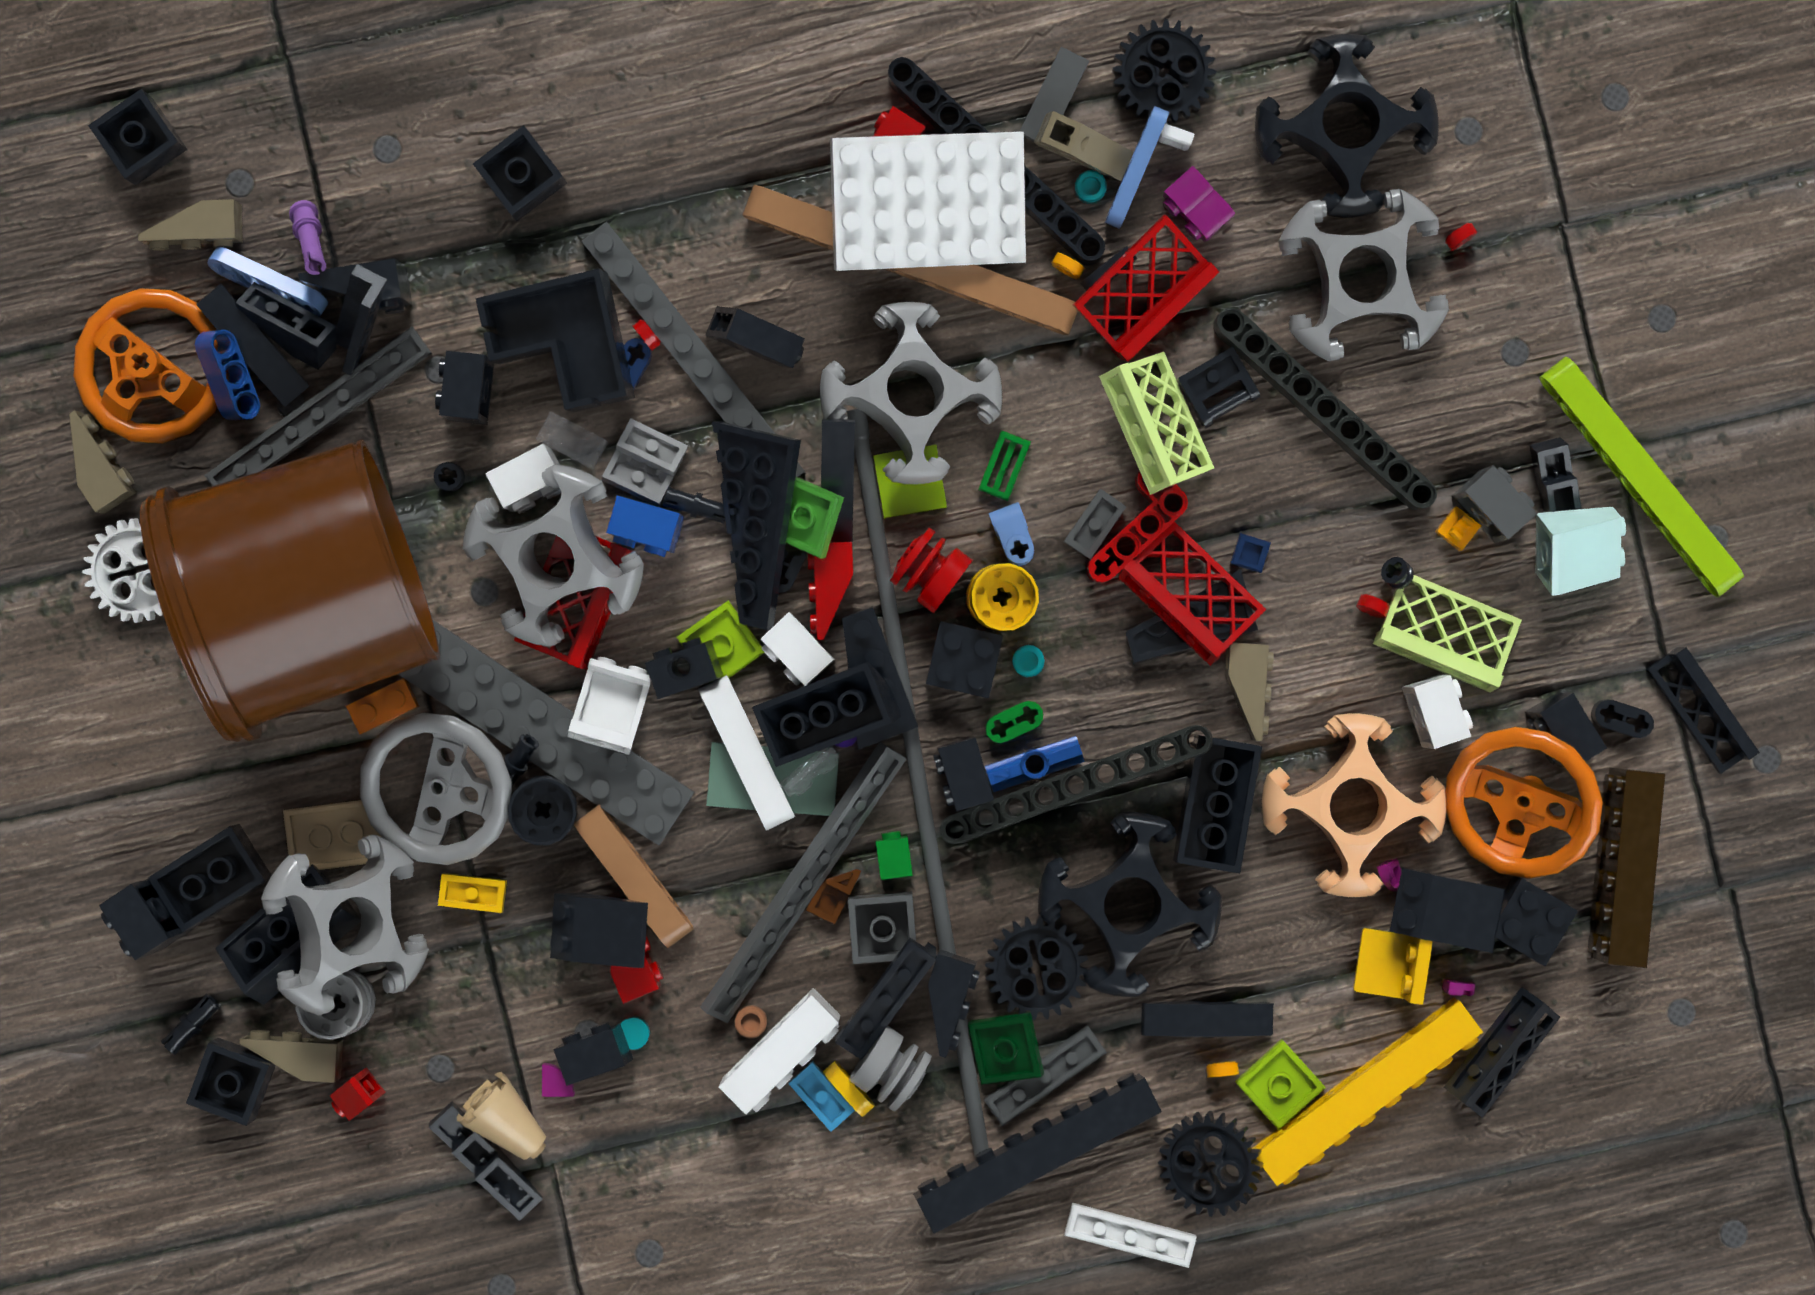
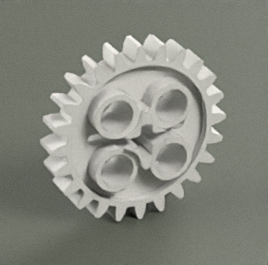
M138 518L130 519L128 524L125 520L117 521V529L113 525L106 526L107 535L102 533L95 535L100 544L88 545V548L94 555L84 557L83 559L91 564V568L82 571L83 574L91 575L92 580L85 583V587L94 586L96 589L90 598L101 597L102 600L98 608L104 609L110 606V617L117 616L121 612V621H129L131 616L134 623L142 622L143 617L147 621L155 620V612L159 616H162L163 612L156 590L151 584L150 570L138 572L136 575L124 576L113 581L110 579L112 574L136 568V566L148 565L147 559L141 553L143 539ZM115 551L121 557V564L118 568L113 565L111 560L112 554ZM124 582L131 589L128 598H125L121 593V586Z

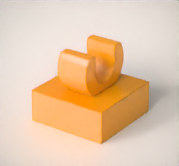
M1455 506L1435 530V533L1458 551H1462L1482 525Z

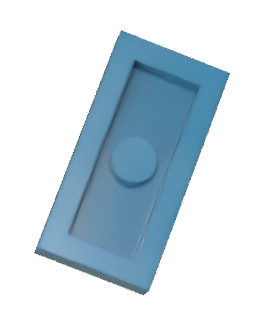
M814 1061L808 1064L788 1083L830 1132L855 1111Z

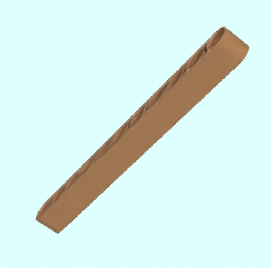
M753 185L742 215L743 217L834 251L832 212L768 188ZM977 265L884 269L1069 336L1078 313L1077 309L1072 305L1075 302Z

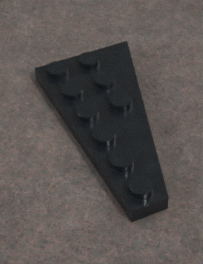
M714 421L712 422L713 432L717 433L719 450L716 451L717 462H721L723 474L721 491L727 534H731L733 551H730L731 563H735L737 577L734 587L739 623L763 630H770L774 626L801 440Z

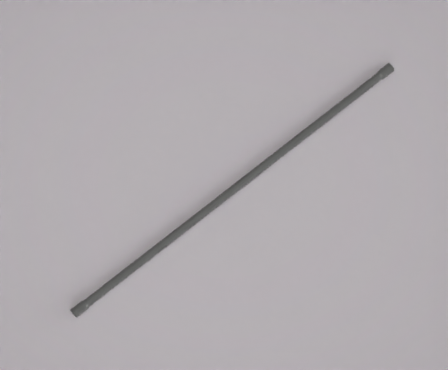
M858 409L847 411L848 420H855L854 449L887 644L916 718L894 584L890 582L892 572L869 442L870 433L867 415ZM917 727L904 732L903 739L939 951L944 950L956 954ZM966 1016L965 1021L959 1019L956 1031L960 1032L961 1035L956 1052L975 1158V1155L988 1149L989 1145Z

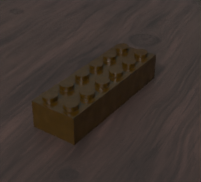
M1609 767V774H1606L1604 777L1603 790L1604 793H1607L1606 806H1602L1601 825H1604L1603 838L1600 837L1597 844V854L1601 857L1600 869L1596 870L1594 876V886L1598 889L1597 901L1593 902L1591 908V918L1595 920L1594 933L1589 935L1588 950L1592 952L1591 958L1609 965L1647 968L1665 773Z

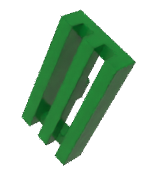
M1001 430L978 491L1008 502L1031 441ZM1007 439L1010 441L995 483L993 488L988 487L987 483L1004 440ZM1016 444H1020L1022 448L1005 492H1001L999 487Z

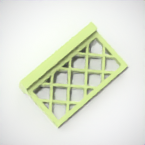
M1164 352L1129 364L1119 365L1099 376L1150 495L1214 469ZM1155 362L1162 374L1161 379L1151 374L1152 365ZM1132 372L1141 377L1139 387ZM1148 382L1158 388L1156 397L1146 392ZM1165 393L1172 397L1174 402L1173 408L1163 402ZM1145 401L1150 405L1154 406L1152 416L1150 415V412L1147 408ZM1161 411L1171 417L1169 427L1159 421ZM1178 422L1184 425L1187 432L1186 438L1176 432ZM1158 431L1167 436L1165 445H1163ZM1174 441L1183 446L1182 456L1172 451ZM1191 452L1197 455L1201 467H1197L1189 462ZM1171 461L1179 465L1177 475Z
M1415 575L1411 583L1419 587L1423 598L1408 603L1403 592L1404 588L1395 589L1389 605V612L1382 623L1380 631L1376 634L1373 642L1374 645L1444 674L1451 675V677L1491 693L1500 687L1504 677L1502 672L1521 624V619ZM1427 590L1433 592V594L1429 595ZM1441 595L1448 599L1452 610L1438 616L1431 599ZM1401 600L1403 606L1397 608L1399 601ZM1425 602L1432 619L1418 624L1411 607ZM1456 602L1462 604L1463 606H1461V607L1458 608V605H1457ZM1470 607L1477 610L1482 622L1467 628L1460 611ZM1405 610L1412 627L1400 630L1391 626L1394 614ZM1455 614L1462 631L1447 636L1440 619ZM1486 615H1489L1494 618L1488 620ZM1497 620L1511 625L1507 637L1500 640L1496 639L1490 623ZM1434 622L1442 639L1432 643L1424 639L1420 628ZM1484 626L1491 643L1477 649L1470 631ZM1414 630L1416 636L1410 634L1409 632ZM1464 634L1471 652L1460 655L1454 652L1449 640ZM1502 642H1505L1504 645H1503V648H1502V650H1501V647H1500L1499 644L1502 643ZM1444 643L1446 648L1439 646V644ZM1490 647L1494 648L1498 656L1495 669L1483 663L1479 652ZM1473 655L1475 660L1470 659L1468 657Z

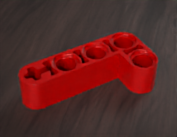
M1139 470L1135 477V486L1150 504L1088 561L1086 571L1092 581L1105 583L1114 578L1132 559L1139 555L1185 512L1188 506V499L1177 484L1150 495L1147 487L1142 482V475ZM1167 495H1174L1179 499L1180 508L1177 512H1170L1165 508L1164 499ZM1149 516L1155 519L1157 528L1153 534H1147L1142 531L1140 523L1143 517ZM1121 538H1127L1133 543V552L1128 556L1120 554L1117 550V542ZM1109 549L1112 556L1120 561L1121 564L1117 566L1116 561H1114L1106 568L1109 573L1107 576L1103 573L1097 576L1094 572L1097 566L1094 563L1096 561L1099 563L1105 562L1110 557L1109 554L1105 553Z

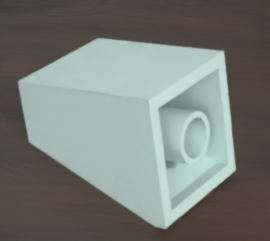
M1613 507L1536 514L1535 573L1552 596L1620 578V566L1625 565V552L1623 547H1621V536L1626 534L1624 517H1621Z

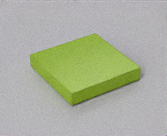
M937 445L925 446L924 455L927 461L931 457L938 458ZM902 450L873 455L884 519L947 508L942 480L925 484H902L891 482L885 475L886 473L883 469L892 459L897 461L900 458L906 463Z
M729 600L676 637L681 645L698 637L701 638L702 643L712 640L723 675H727L728 678H731L765 653L748 626L739 623L738 612Z
M1282 1039L1235 1081L1278 1130L1285 1126L1326 1088Z

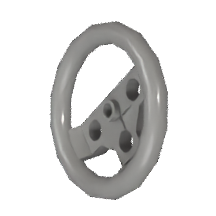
M420 713L394 721L373 739L360 767V798L371 826L382 838L398 846L410 858L418 862L450 865L477 857L499 838L508 819V805L512 796V781L502 754L478 728L455 716ZM424 732L432 733L434 738L412 830L408 835L400 829L386 811L380 795V770L388 752L403 739ZM468 746L484 763L490 781L475 775L465 758ZM442 748H449L453 751L455 755L454 762H447L442 758ZM465 787H472L477 791V801L469 800L465 796ZM427 808H437L441 813V820L431 819L427 813ZM464 811H469L481 815L485 820L483 826L467 840L450 845H441L449 829L450 820L454 816Z

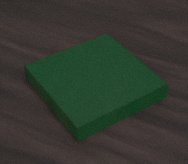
M1031 1012L970 1020L968 1028L981 1085L1040 1078L1044 1075Z

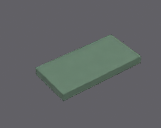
M712 742L706 806L756 810L724 743ZM761 746L793 813L830 816L835 808L839 752L817 751L776 767L768 746Z

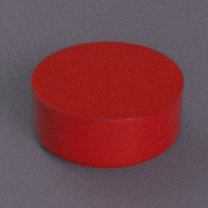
M1466 223L1446 237L1445 243L1453 251L1472 239L1478 231L1472 223Z
M640 319L633 325V328L652 351L661 345V341L644 320Z
M1368 594L1360 595L1356 607L1362 612L1381 619L1387 617L1390 609L1387 602Z

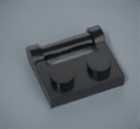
M1234 347L1227 349L1176 379L1204 429L1213 425L1215 419L1248 400L1253 402L1261 397ZM1238 380L1243 386L1242 390L1206 409L1202 401Z

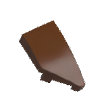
M855 869L825 879L811 899L806 911L835 925L861 870Z

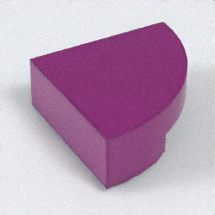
M1397 858L1386 860L1377 866V870L1387 889L1395 892L1398 891L1401 876L1400 864Z
M1443 978L1442 990L1449 995H1467L1471 997L1474 995L1476 983Z
M543 1063L542 1097H574V1085L566 1086L561 1069L556 1065Z

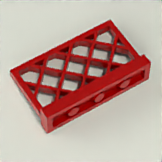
M1163 215L1072 305L1112 348V352L1119 359L1129 362L1219 271L1200 254L1167 215ZM1164 226L1172 233V248L1156 247V234ZM1150 241V247H1144ZM1178 241L1184 248H1178ZM1139 251H1150L1149 270H1133V257ZM1156 251L1171 252V271L1155 270ZM1177 252H1189L1196 262L1187 271H1177ZM1127 263V270H1120ZM1116 273L1127 274L1126 293L1110 292V280ZM1133 274H1149L1148 293H1132ZM1155 274H1170V288L1165 293H1154ZM1176 275H1182V276L1176 281ZM1104 286V292H1098ZM1093 296H1104L1103 315H1092L1084 305ZM1110 296L1126 297L1125 315H1109ZM1132 297H1148L1147 310L1141 316L1131 315ZM1154 297H1160V298L1153 304V299H1154ZM1096 319H1103V327ZM1109 319H1125L1124 333L1115 341L1108 333ZM1131 320H1136V321L1130 326Z
M1175 522L1162 532L1134 560L1132 559L1123 568L1119 579L1210 666L1267 610ZM1172 533L1182 541L1183 552L1165 551V540ZM1160 545V551H1154ZM1147 557L1161 558V573L1148 572L1141 563ZM1166 558H1183V573H1166ZM1188 558L1201 559L1205 563L1206 574L1189 573ZM1166 579L1184 580V595H1172L1167 590ZM1189 580H1206V595H1189ZM1211 580L1224 581L1228 585L1229 596H1212ZM1190 601L1207 602V617H1195L1190 612ZM1212 602H1229L1230 618L1213 617ZM1234 602L1247 603L1255 612L1249 618H1235ZM1213 623L1230 624V637L1224 643L1213 634ZM1235 624H1242L1237 630H1235Z
M556 535L543 570L551 575L553 566L564 562L571 577L573 569L569 560L550 558L552 548L560 538ZM595 536L600 545L610 548L608 556L618 567L622 563L621 558L633 552ZM596 587L593 592L584 596L582 591L576 592L577 599L563 604L560 598L556 601L558 607L548 611L547 617L558 612L561 613L566 626L562 630L564 634L569 633L572 641L568 655L558 652L555 645L548 648L517 637L514 638V641L567 662L577 668L588 670L589 661L595 654L611 614L607 601L609 600V595L613 593L612 590L607 587ZM590 599L589 604L587 606L585 600ZM580 603L584 611L582 621L571 625L565 609ZM578 628V631H577L576 636H575L573 630H575V629Z

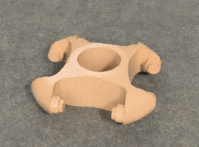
M1347 713L1334 715L1324 727L1333 738L1338 736L1342 739L1348 734L1350 741L1347 749L1324 777L1293 795H1287L1284 791L1289 786L1287 781L1290 777L1281 767L1273 769L1266 776L1263 787V823L1270 832L1277 835L1287 826L1285 821L1288 817L1283 812L1291 808L1297 809L1322 829L1341 860L1342 870L1339 875L1335 870L1329 872L1326 869L1317 876L1315 880L1321 890L1328 894L1343 897L1374 896L1384 883L1374 872L1371 874L1365 872L1360 876V868L1363 861L1386 834L1414 817L1421 816L1424 819L1418 825L1421 829L1418 834L1426 843L1429 844L1442 835L1446 818L1445 787L1437 778L1435 779L1431 776L1421 784L1423 789L1420 793L1425 799L1421 802H1413L1387 781L1368 750L1367 741L1369 736L1374 741L1377 739L1383 741L1393 732L1388 722L1384 718L1368 714ZM1363 778L1372 785L1377 794L1379 804L1377 815L1368 827L1358 832L1347 833L1337 827L1331 817V797L1337 787L1348 779Z

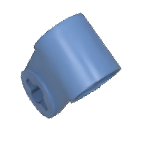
M1019 502L988 513L996 536L1000 540L1009 562L1016 566L1028 564L1033 558L1034 546ZM1020 542L1022 547L1027 546L1029 548L1025 551V558L1020 559L1018 555L1012 556L1011 552L1015 550L1014 544Z

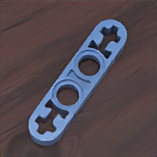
M1156 106L1153 107L1105 220L1106 224L1118 229L1121 228L1169 115L1168 111Z
M217 247L208 259L209 267L217 274L246 288H249L255 282L319 317L328 305L327 299L320 292L227 248Z

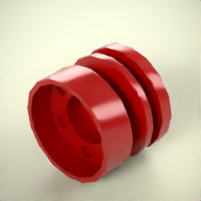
M929 527L925 533L913 540L900 557L890 582L897 585L904 575L908 576L910 580L902 591L908 593L917 584L920 585L922 590L917 598V602L934 613L972 563L973 559L958 548L952 550L946 557L943 556L941 551L946 539L942 537L934 548L931 547L928 543L936 532Z

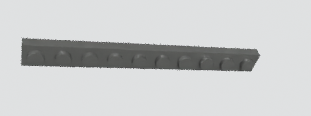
M607 221L583 239L582 243L605 272L608 273L609 277L725 423L775 434ZM798 463L796 477L799 478L805 471Z
M882 742L878 743L700 1006L705 1013L723 1022H729L906 761L904 756Z

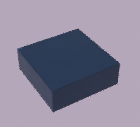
M1239 533L1230 564L1262 573L1271 542Z

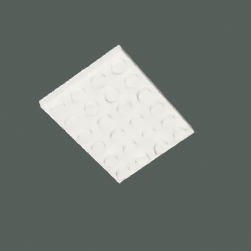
M1024 132L830 138L834 270L1026 263Z

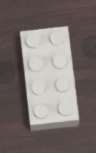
M812 988L723 1076L719 1088L745 1114L751 1109L758 1112L769 1101L770 1091L775 1086L780 1090L793 1077V1068L798 1063L803 1067L816 1054L817 1048L815 1046L821 1040L826 1044L837 1034L840 1026L838 1024L840 1014Z

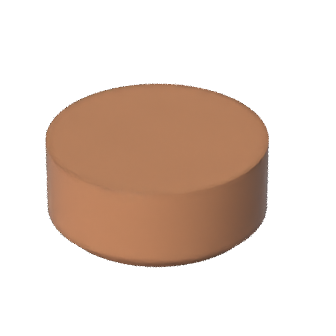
M754 1005L743 1007L735 1018L737 1032L748 1039L757 1038L762 1035L767 1026L765 1012Z

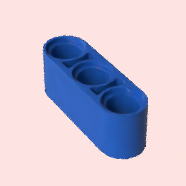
M228 330L206 331L199 334L195 341V349L220 414L227 420L253 419L260 410V401L235 336ZM215 339H216V341H217V343H218V350H217V351H216V349H215V347H214V340H215ZM226 370H228L230 375L229 381L226 379ZM238 400H239L240 403H241V410H240V411L238 410V407H237V402H238Z

